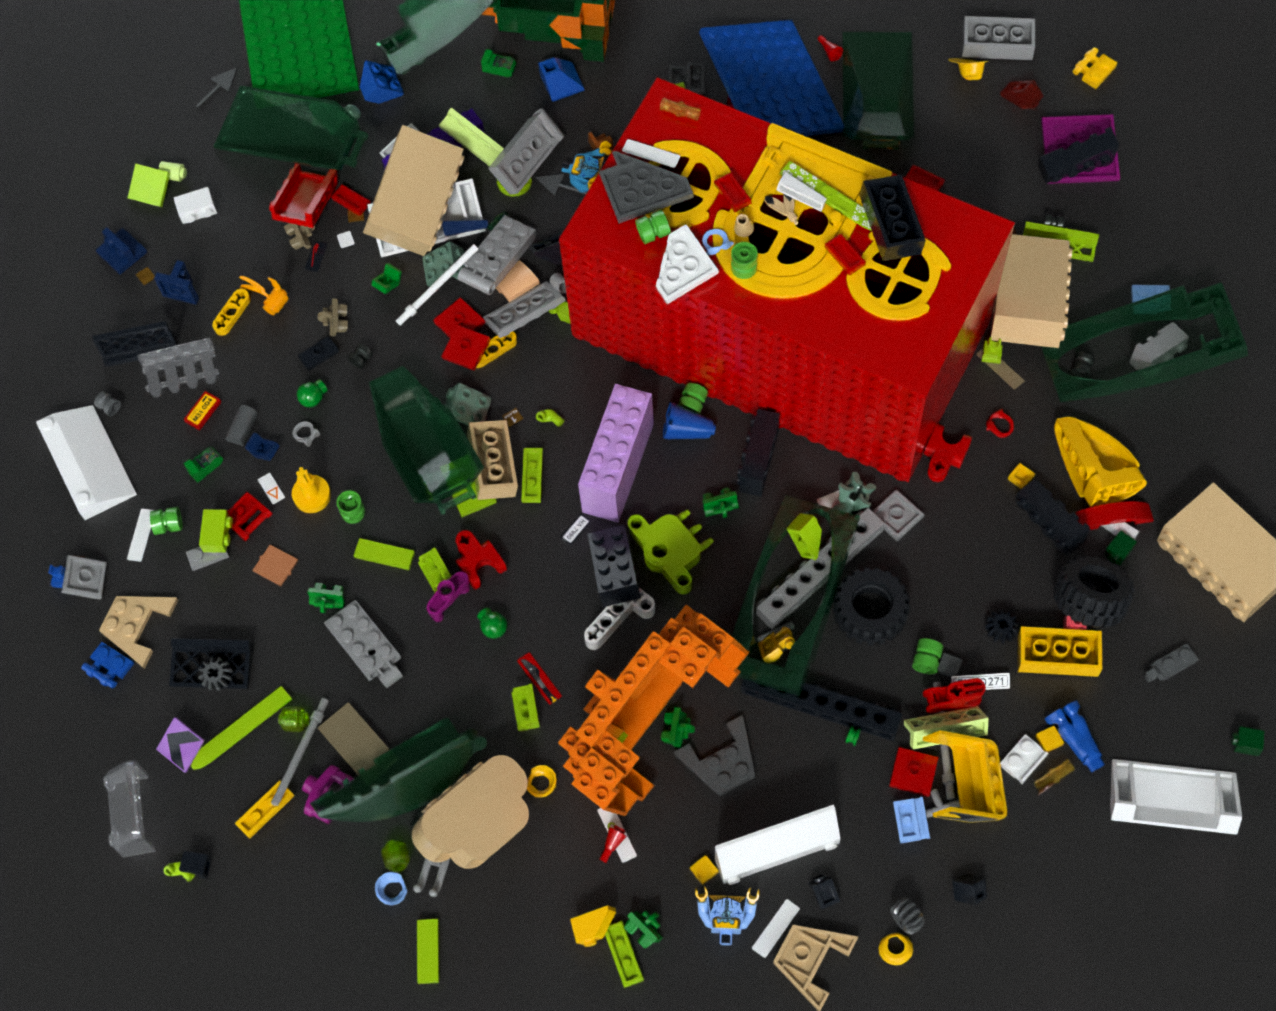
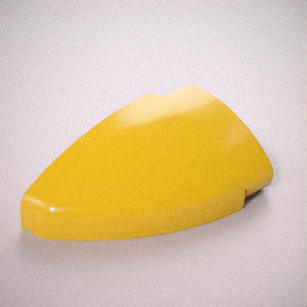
M1073 417L1057 418L1054 431L1061 456L1079 497H1085L1090 507L1122 502L1146 486L1147 482L1139 470L1140 464L1138 460L1117 439Z

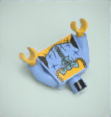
M705 886V892L698 894L696 887L695 895L698 898V914L704 925L711 928V933H720V945H732V934H741V930L746 929L755 917L756 901L759 898L760 891H757L756 896L750 895L751 888L747 891V897L708 895Z

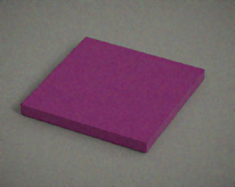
M1113 114L1041 118L1044 155L1062 147L1066 150L1072 143L1078 140L1080 143L1085 142L1092 134L1096 133L1099 136L1106 133L1105 129L1109 127L1112 128L1115 134ZM1116 153L1113 162L1106 167L1100 166L1090 172L1078 173L1071 178L1065 177L1056 183L1119 181L1118 153Z

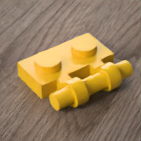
M1093 47L1085 53L1081 61L1076 63L1072 72L1074 75H1078L1080 72L1084 74L1082 81L1097 89L1116 68L1118 62L1105 54L1098 58L1096 56L1098 49ZM1089 62L1093 64L1090 68L1087 67Z
M782 627L776 634L772 632L758 643L762 659L767 665L770 662L777 661L781 654H783L782 650L785 647L787 649L794 647L795 640L791 630L787 627Z

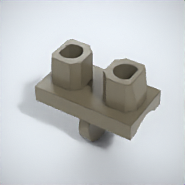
M291 223L284 226L289 236L296 235L289 240L295 250L303 246L306 249L312 247L308 237L312 236L315 225L313 228Z
M332 298L329 312L328 308H323V312L318 313V320L323 322V326H328L329 322L330 336L335 337L337 332L347 331L348 321L338 320V316L346 317L347 305L338 304V299Z

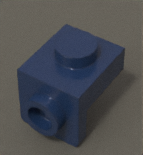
M253 433L245 448L255 458L271 461L279 445L275 441L262 439L257 433Z

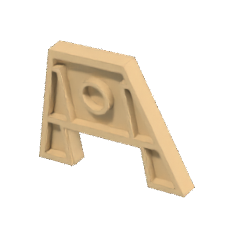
M116 596L99 631L145 669L153 651L150 648L138 645L137 642L152 612L170 617L178 599L177 597Z
M792 925L773 964L817 1011H821L830 993L811 982L829 947L849 957L858 940V936Z

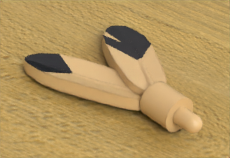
M783 194L782 203L774 197H765L764 201L770 208L787 216L791 223L798 224V218L794 213L793 198Z

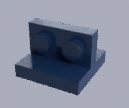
M107 227L102 231L105 238L103 239L104 243L95 250L120 275L147 253L146 249L124 228L114 234Z
M177 260L171 275L156 273L154 279L163 297L197 305L199 298L184 262Z

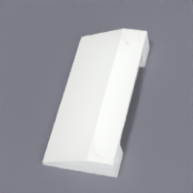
M473 179L456 182L452 187L454 188L452 195L447 202V210L441 220H483ZM373 203L367 205L369 213L371 211ZM441 224L436 234L435 244L485 232L486 229L444 236ZM376 238L381 258L409 251Z
M93 405L53 413L36 421L70 495L84 520L137 495Z
M1112 759L1111 820L1228 834L1238 833L1242 820V811L1236 773Z
M831 805L716 845L715 863L723 884L728 883L732 885L738 883L740 878L823 849H826V851L835 849L837 844L840 843L835 807Z

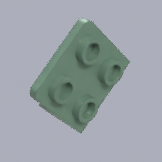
M448 242L423 256L422 260L428 287L465 253L463 248ZM465 263L451 277L458 280V274L465 267Z
M461 383L448 389L446 404L441 409L442 418L440 422L448 424L455 419L468 426L471 422H485L491 402L490 396Z

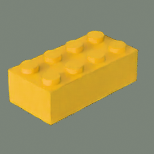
M1020 627L1018 633V672L1098 677L1101 673L1102 631Z

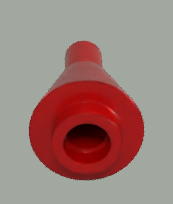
M823 35L818 37L817 40L823 45L830 61H836L842 57V47L828 41Z
M616 825L613 828L609 827L605 849L599 860L607 863L612 851L614 852L627 837L624 834L626 830Z

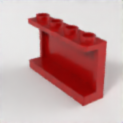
M296 162L294 167L290 169L287 179H284L281 189L277 191L274 201L270 203L269 211L272 214V219L313 228L338 185L337 170L330 169L325 176L302 171L300 163Z

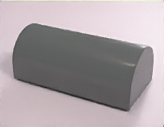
M240 405L225 437L226 441L244 446L258 416L255 409L246 405Z

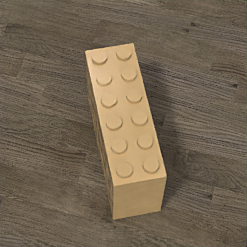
M402 125L393 145L363 233L425 256L427 251L430 252L436 242V234L443 221L441 219L447 210V202L454 189L452 187L457 180L459 167L462 165L465 157L462 155L464 149Z
M1012 234L993 309L991 329L993 341L1001 339L1002 342L1059 348L1060 341H1064L1065 330L1063 328H1067L1068 317L1065 314H1068L1069 303L1066 300H1069L1070 289L1067 287L1070 286L1071 276L1067 275L1071 272L1072 262L1068 261L1072 257V249L1069 248L1070 241Z
M1214 482L1164 525L1157 539L1159 546L1163 550L1168 551L1178 564H1182L1192 577L1197 578L1207 591H1211L1222 605H1226L1237 619L1245 622L1276 594V539Z

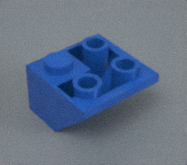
M554 57L538 63L540 77L552 102L585 91L572 62Z
M367 60L364 62L360 89L365 101L380 104L404 94L393 67Z

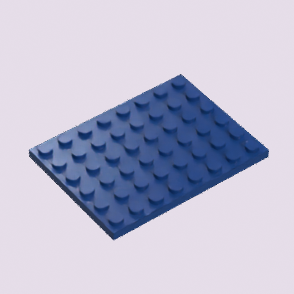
M792 20L704 27L700 29L699 34L736 110L766 122L774 123L803 136L844 131L845 126Z

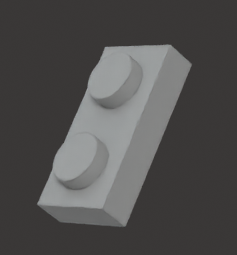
M200 547L186 552L193 571L229 558L227 550L226 553L203 552Z

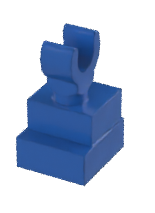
M50 565L48 573L52 575L50 584L52 587L62 588L65 567L61 565L53 567V565Z

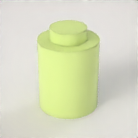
M161 161L159 164V170L170 172L169 180L181 182L186 178L187 169L183 164Z

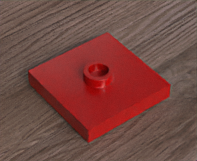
M461 297L433 320L434 324L449 338L452 337L457 325L477 331L485 324V320Z
M457 325L441 357L444 360L475 371L491 339L489 336Z
M899 747L889 787L929 797L939 757Z

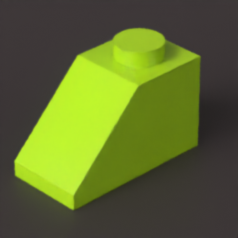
M800 513L786 529L800 555L803 558L816 560L819 554L822 529L814 515Z

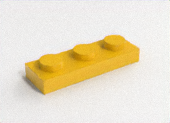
M280 780L235 822L236 826L249 839L294 797V794L287 788L279 806L271 804L281 783Z

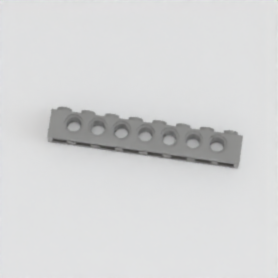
M869 508L864 512L860 511L854 517L852 523L845 524L837 536L834 535L827 541V545L823 549L819 548L816 560H805L795 574H789L785 579V583L781 586L777 585L771 591V595L767 599H761L757 604L756 615L772 630L775 629L883 532L885 523ZM863 528L865 532L860 533L856 529ZM848 540L852 544L845 545L843 541ZM836 553L838 556L830 557L828 554ZM822 565L824 569L818 570L815 566ZM806 577L809 578L810 581L803 582L801 581V578ZM794 590L796 594L789 595L787 591ZM778 602L781 603L782 606L776 608L772 604Z

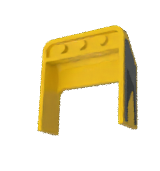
M942 730L923 737L925 742L951 747L960 808L948 807L934 812L933 817L973 823L998 821L1007 816L999 751L994 741Z

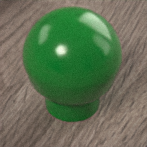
M320 379L314 383H303L297 390V399L305 407H315L321 402L323 394L328 391L327 387Z
M484 608L479 612L477 618L480 620L481 631L486 637L497 639L505 634L507 620L502 614L492 612L490 608Z

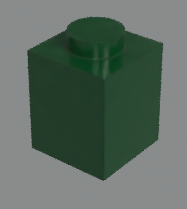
M1120 531L1107 547L1104 555L1112 563H1117L1121 566L1134 549L1137 541L1123 531Z
M1239 727L1235 733L1233 732L1231 738L1234 752L1259 756L1263 751L1265 731Z

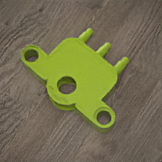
M685 510L677 516L671 514L664 515L651 525L641 515H632L628 519L629 534L644 551L646 566L651 571L662 573L679 594H688L692 589V577L688 570L699 563L701 552L707 549L714 540L709 538L700 544L697 542L693 535L702 529L701 524L687 529L681 522L690 515L689 510ZM635 524L641 525L639 528H633L632 526ZM657 551L666 553L662 558L655 557L653 554ZM685 580L688 584L680 585L679 582Z

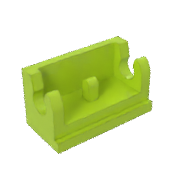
M434 547L419 557L420 561L418 564L435 593L438 584L443 580H448L451 575Z
M532 684L513 688L511 693L518 731L539 728L540 724Z

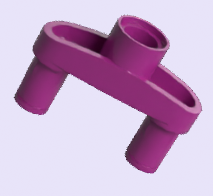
M457 572L448 580H443L438 584L437 591L427 604L428 614L435 622L443 620V612L461 593L466 594L469 592V578L466 573ZM446 589L452 590L449 594H443V591Z
M334 765L329 766L319 779L309 775L302 787V791L309 794L304 807V814L311 818L314 816L329 824L334 817V813L319 806L332 783L336 782L351 789L355 778L341 772V769Z

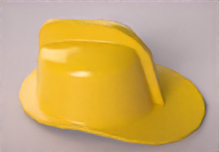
M963 58L948 59L950 62L958 63L960 74L966 80H980L985 62H989Z

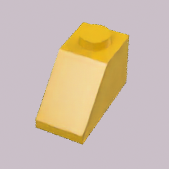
M607 905L571 918L570 921L576 943L585 947L596 945V941L604 938L616 913V909Z

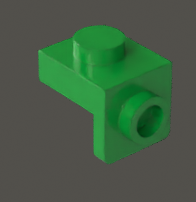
M387 263L384 272L374 278L371 285L382 293L387 294L399 286L402 272L390 263Z

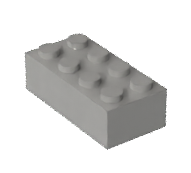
M964 17L962 58L1033 59L1035 51V19Z

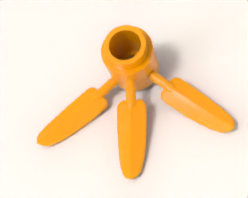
M239 276L240 279L251 284H242L240 288L251 290L267 297L264 301L263 309L271 315L279 313L289 300L287 292L273 278L268 277V280L271 281L274 287L271 293L268 294L265 292V288L246 276Z

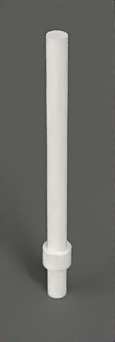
M475 244L412 305L409 304L405 308L406 311L395 320L400 326L410 316L413 317L417 313L416 310L479 250Z

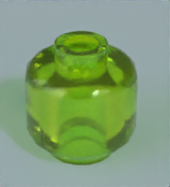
M287 706L278 715V723L285 732H302L309 724V714L303 707Z
M391 840L381 850L384 866L388 870L400 872L410 862V855L404 842Z

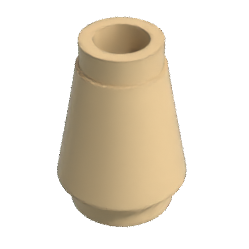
M745 214L738 215L734 225L735 233L740 237L750 236L754 230L753 222Z

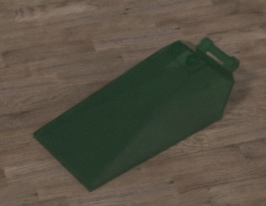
M842 32L843 136L851 139H862V149L893 148V150H898L899 140H908L914 137L912 32ZM876 140H893V141H876Z
M240 86L213 147L219 150L307 166L342 170L344 164L356 167L359 152L369 135L364 131H360L358 121L334 100ZM355 138H358L350 157H348Z

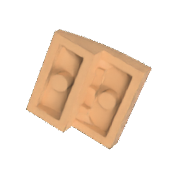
M519 260L496 289L511 302L540 283L534 273Z

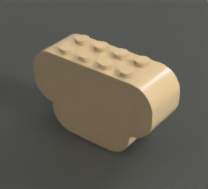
M505 755L494 756L484 764L480 761L468 774H464L453 786L447 788L437 799L435 798L421 811L423 815L412 829V840L415 847L426 859L432 862H444L451 858L455 864L462 868L473 869L480 866L510 841L528 822L529 810L527 804L521 798L526 792L528 785L524 770L514 759Z

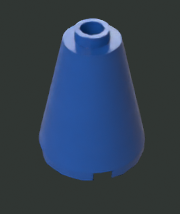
M669 403L665 416L666 422L663 426L662 437L664 439H709L711 435L714 436L716 424H713L712 419L679 404Z

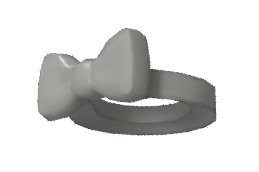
M307 421L298 423L292 432L295 440L304 442L307 447H310L312 441L320 436L319 430ZM309 427L311 435L300 438L297 435L299 429Z

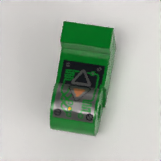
M488 49L485 50L481 60L482 72L504 77H511L517 64L513 58L493 54V51Z
M209 447L192 461L189 459L183 464L188 473L198 483L221 465L223 457L214 447Z

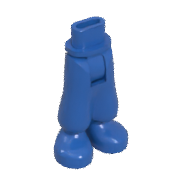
M1076 700L1067 704L1062 709L1056 710L1044 720L1049 725L1057 724L1059 726L1058 733L1062 739L1069 745L1078 759L1084 762L1083 765H1087L1092 773L1103 767L1105 763L1101 759L1102 753H1100L1090 733L1085 718L1078 713L1080 704ZM1065 715L1070 718L1071 723L1068 722V720L1066 719Z

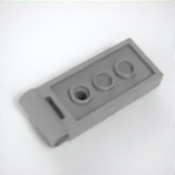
M540 108L525 122L488 169L510 195L517 194L556 145L564 138V134L545 110Z
M504 215L480 244L479 250L466 261L465 267L458 274V280L488 295H492L496 287L534 242L536 230Z

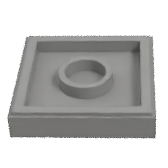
M897 489L872 511L885 523L884 530L896 541H899L924 517V513Z
M68 555L61 593L100 600L102 598L107 562Z

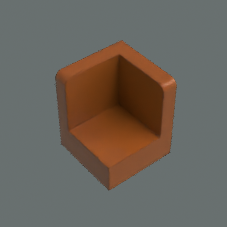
M592 132L588 133V141L593 150L599 148L603 141H608L612 145L609 149L611 152L613 151V140L610 136L606 137L605 134L594 137Z

